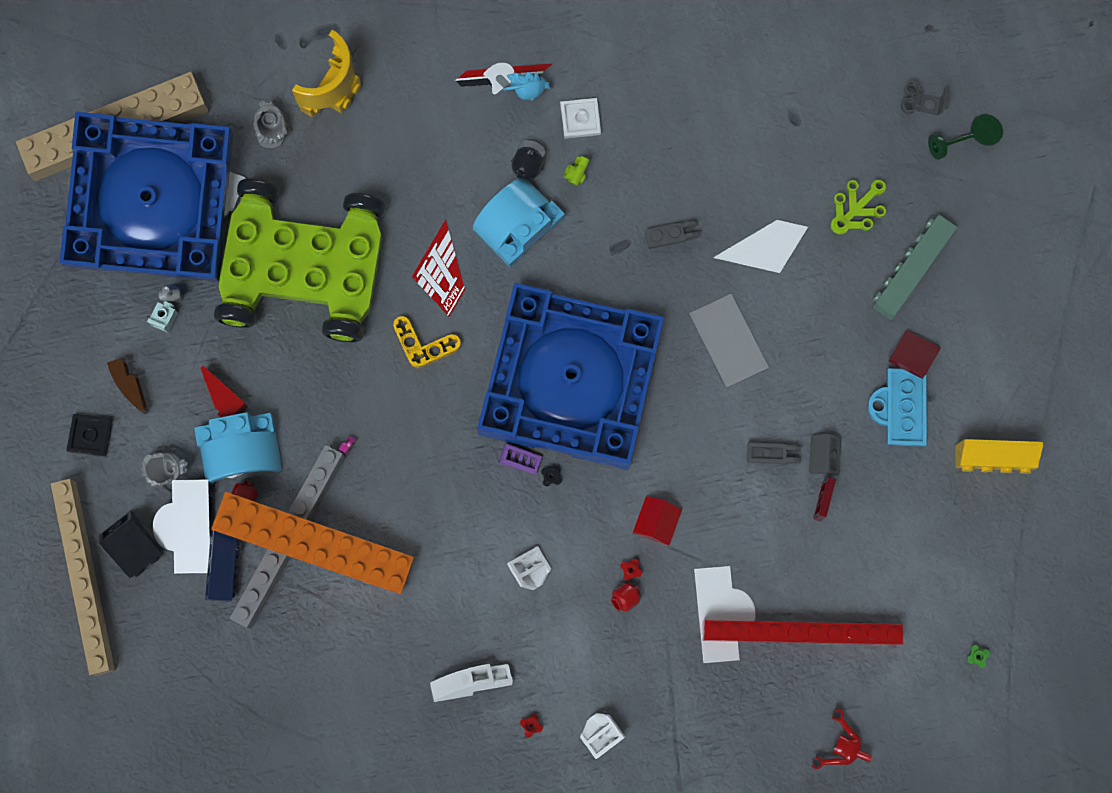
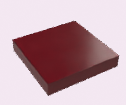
M906 331L888 362L923 379L941 348Z
M828 478L822 483L813 517L814 520L821 522L827 517L836 479Z

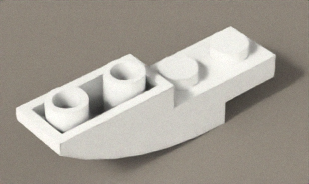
M485 664L441 677L430 682L434 702L472 696L475 691L512 685L513 680L508 664L490 667V664Z

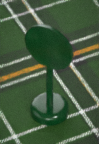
M987 114L980 115L972 122L970 134L949 141H945L943 136L937 133L930 135L928 139L929 150L935 159L940 160L946 156L948 145L973 137L982 145H995L1003 137V128L995 117Z

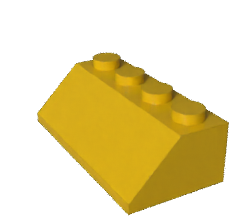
M964 439L955 445V468H961L963 472L981 469V472L1000 470V473H1012V470H1019L1021 474H1030L1039 466L1043 442Z

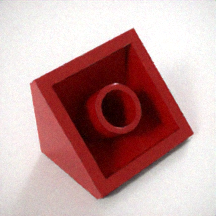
M646 496L632 533L669 546L682 509L665 500Z

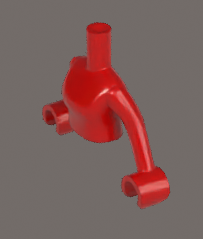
M835 709V711L841 713V717L839 719L832 717V719L838 721L851 738L845 737L842 734L839 737L833 753L842 758L821 759L820 757H814L820 760L821 765L819 767L811 766L814 769H820L824 765H851L857 758L870 763L872 755L861 750L860 737L844 720L843 712L840 709Z

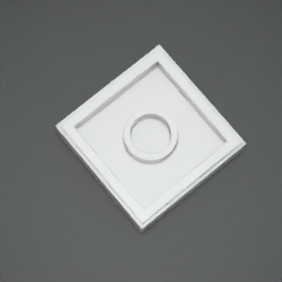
M597 98L560 102L564 139L601 135Z

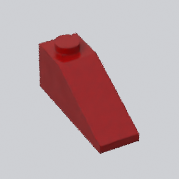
M202 366L200 369L214 407L219 411L217 415L221 418L243 413L248 406L209 370Z

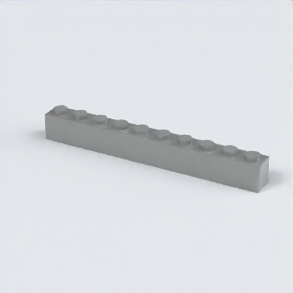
M327 445L324 446L288 512L289 514L311 521L345 459L342 453ZM267 550L230 617L231 620L246 628H252L290 556Z

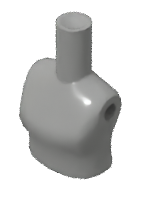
M165 286L159 291V299L171 304H178L183 301V294L178 286Z

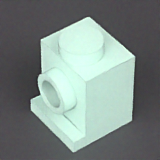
M164 301L163 304L157 302L147 322L151 326L169 333L178 312L173 309L174 305ZM164 311L165 315L163 317H160L162 312Z

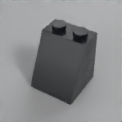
M131 510L99 535V544L129 578L139 576L144 572V567L149 563L152 565L160 559L161 549Z

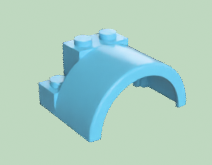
M519 178L504 187L486 204L475 219L473 230L511 268L544 234L555 228L565 218V214L553 201L549 202L528 179ZM511 236L513 242L506 244V241Z
M246 412L210 419L209 425L194 428L197 446L201 452L205 480H208V486L214 485V482L233 475L258 471H271L275 473L282 471L274 417L271 413L251 416Z

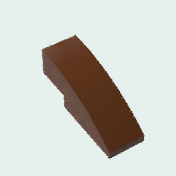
M122 358L107 362L110 374L122 394L138 410L147 414L148 410L139 377L135 374L130 375L127 362Z

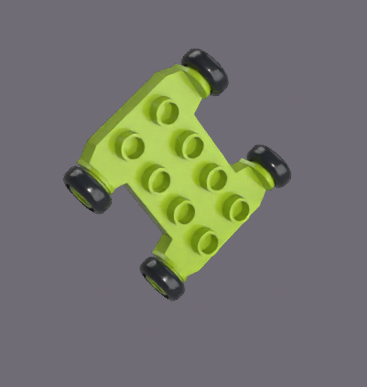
M248 178L239 181L237 194L241 197V201L231 215L218 286L222 297V304L215 307V320L221 324L239 328L254 326L256 322L255 308L262 296L324 304L329 307L330 318L323 322L322 334L336 341H361L364 334L362 322L371 311L383 239L378 226V217L383 215L384 202L376 196L365 193H350L346 195L343 208L347 212V217L340 229L274 220L272 203L278 199V188L274 184L260 179Z

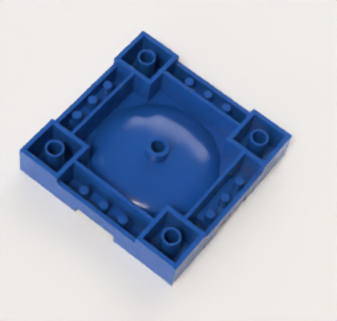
M75 112L71 148L73 150L66 224L63 225L59 263L69 268L122 273L131 272L219 282L226 192L229 184L234 134L230 127L195 123L190 125ZM147 193H151V199L149 201H144V195Z
M514 283L488 391L486 392L477 427L478 435L532 448L539 447L572 455L574 458L629 470L664 317L626 309V311L555 295L552 294V291ZM568 373H574L576 377L574 379H569L566 377V375Z

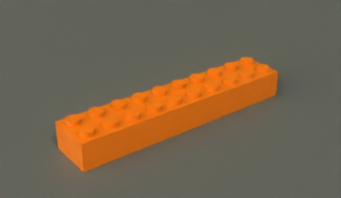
M228 492L224 493L211 529L398 594L402 593L414 559L413 556Z

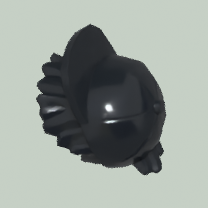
M531 140L521 142L511 160L512 170L516 177L535 179L544 167L543 160L545 156V149L541 144Z

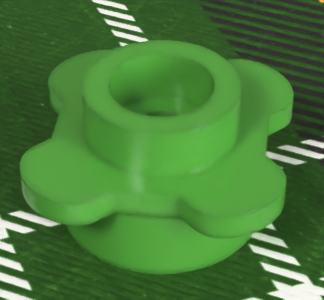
M973 645L967 661L970 664L978 665L979 668H984L990 652L987 649L983 650L977 645Z

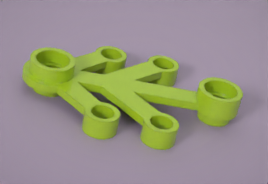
M879 179L873 181L870 191L858 202L856 200V191L859 187L858 182L855 180L849 181L846 186L849 198V211L844 215L843 204L846 197L843 193H837L833 199L836 204V217L831 221L832 231L839 235L845 234L848 229L869 231L873 227L871 219L866 218L862 222L850 220L854 216L882 218L885 215L886 209L881 205L876 208H863L874 196H880L886 190L884 181ZM854 184L856 188L851 189L849 185ZM876 184H880L882 188H876ZM841 197L843 201L839 202L836 198ZM877 210H882L883 214H878ZM842 222L844 226L839 227L837 223ZM864 222H868L870 227H865Z

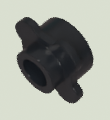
M554 466L553 468H543L541 470V474L544 477V486L561 484L562 479L559 477V467Z

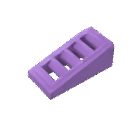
M505 444L503 445L498 463L536 475L542 456ZM508 451H511L510 458L507 460ZM516 453L519 454L517 463L514 462ZM527 456L525 464L521 465L523 457ZM534 458L532 468H529L530 460Z

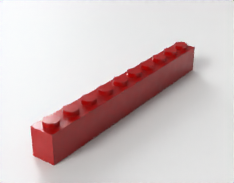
M702 621V641L903 645V624Z

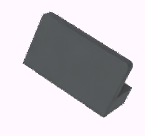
M831 434L811 436L809 473L839 475L841 437Z

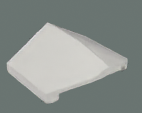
M538 546L507 563L520 587L535 590L543 585L551 570Z
M596 713L587 720L580 738L595 759H597L624 739L625 735L610 715Z

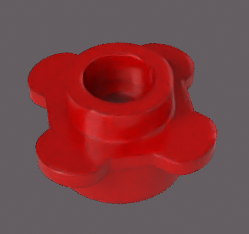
M637 559L621 563L620 568L623 570V578L626 581L634 577H641L642 571L639 570V561Z
M532 714L529 718L521 719L520 725L525 730L524 734L526 737H531L532 734L540 733L543 730V726L539 724L536 714Z

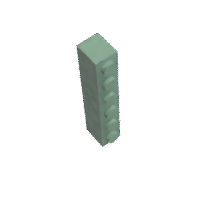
M938 215L936 219L931 218L925 226L928 230L925 234L920 233L915 240L918 244L914 249L910 247L905 254L906 261L904 263L900 262L894 270L896 275L893 278L889 277L883 285L886 289L883 293L879 291L872 300L875 302L872 308L890 321L957 229V226L941 215Z

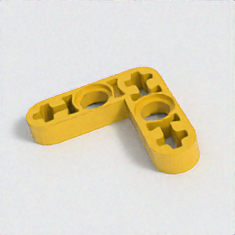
M400 316L394 320L395 332L409 363L414 368H422L457 352L461 347L459 337L453 334L421 347L408 318ZM401 321L404 324L407 323L405 325L407 334L405 335L401 328H397ZM413 338L415 340L414 346H405V340ZM451 339L454 342L457 341V343H455V348H452V346H448L445 348L447 352L443 351L441 343H443L444 346H446L449 344V340ZM432 347L440 349L438 356L430 355L429 352ZM426 350L429 360H426V357H423L420 359L421 363L417 364L416 361L413 362V360L415 359V355H418V357L424 356L423 351Z

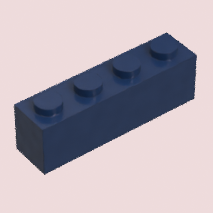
M211 530L205 600L230 602L232 598H235L236 586H233V581L237 577L238 568L235 566V558L238 559L239 547H236L237 538Z

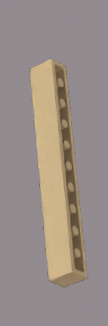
M72 479L51 483L89 675L97 676L115 671L77 482Z

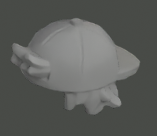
M261 100L259 103L260 108L254 117L255 135L261 147L275 148L284 141V137L288 133L286 129L287 124L283 113L270 100L267 102Z
M150 453L141 462L143 466L141 468L143 471L142 475L146 476L145 479L147 483H151V486H163L172 483V480H178L182 474L187 472L186 466L188 465V462L180 460L173 453Z

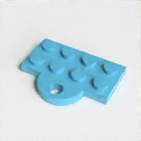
M888 368L887 387L880 388L871 395L867 405L868 413L874 422L886 426V445L927 446L926 375L921 379L904 369ZM876 401L880 402L883 406L882 411L874 410L873 403Z

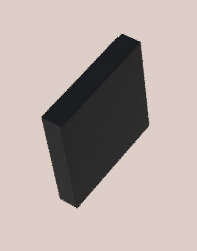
M73 414L66 452L106 457L113 419Z

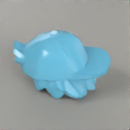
M527 72L525 75L521 73L508 74L507 77L511 81V87L503 88V91L514 89L519 98L531 101L540 96L545 88L550 90L549 82H546V79L539 78L538 73L531 74L530 72Z

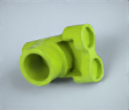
M577 156L574 166L569 164L566 167L563 178L567 179L568 183L574 186H578L579 183L582 184L586 177L584 171L590 160L583 156Z

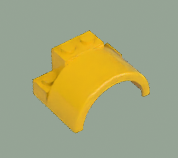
M333 29L329 36L333 38L335 44L332 51L335 57L333 59L329 58L328 62L331 67L317 88H305L296 84L292 90L300 111L312 118L321 109L328 107L342 114L344 109L349 108L353 95L357 94L361 89V82L359 76L355 75L349 48L341 35Z

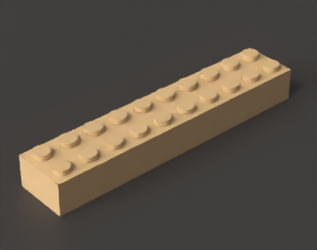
M188 72L88 113L114 115L120 118L183 123L209 111L192 72ZM75 118L16 141L27 173L34 181L72 167L73 150L71 148Z

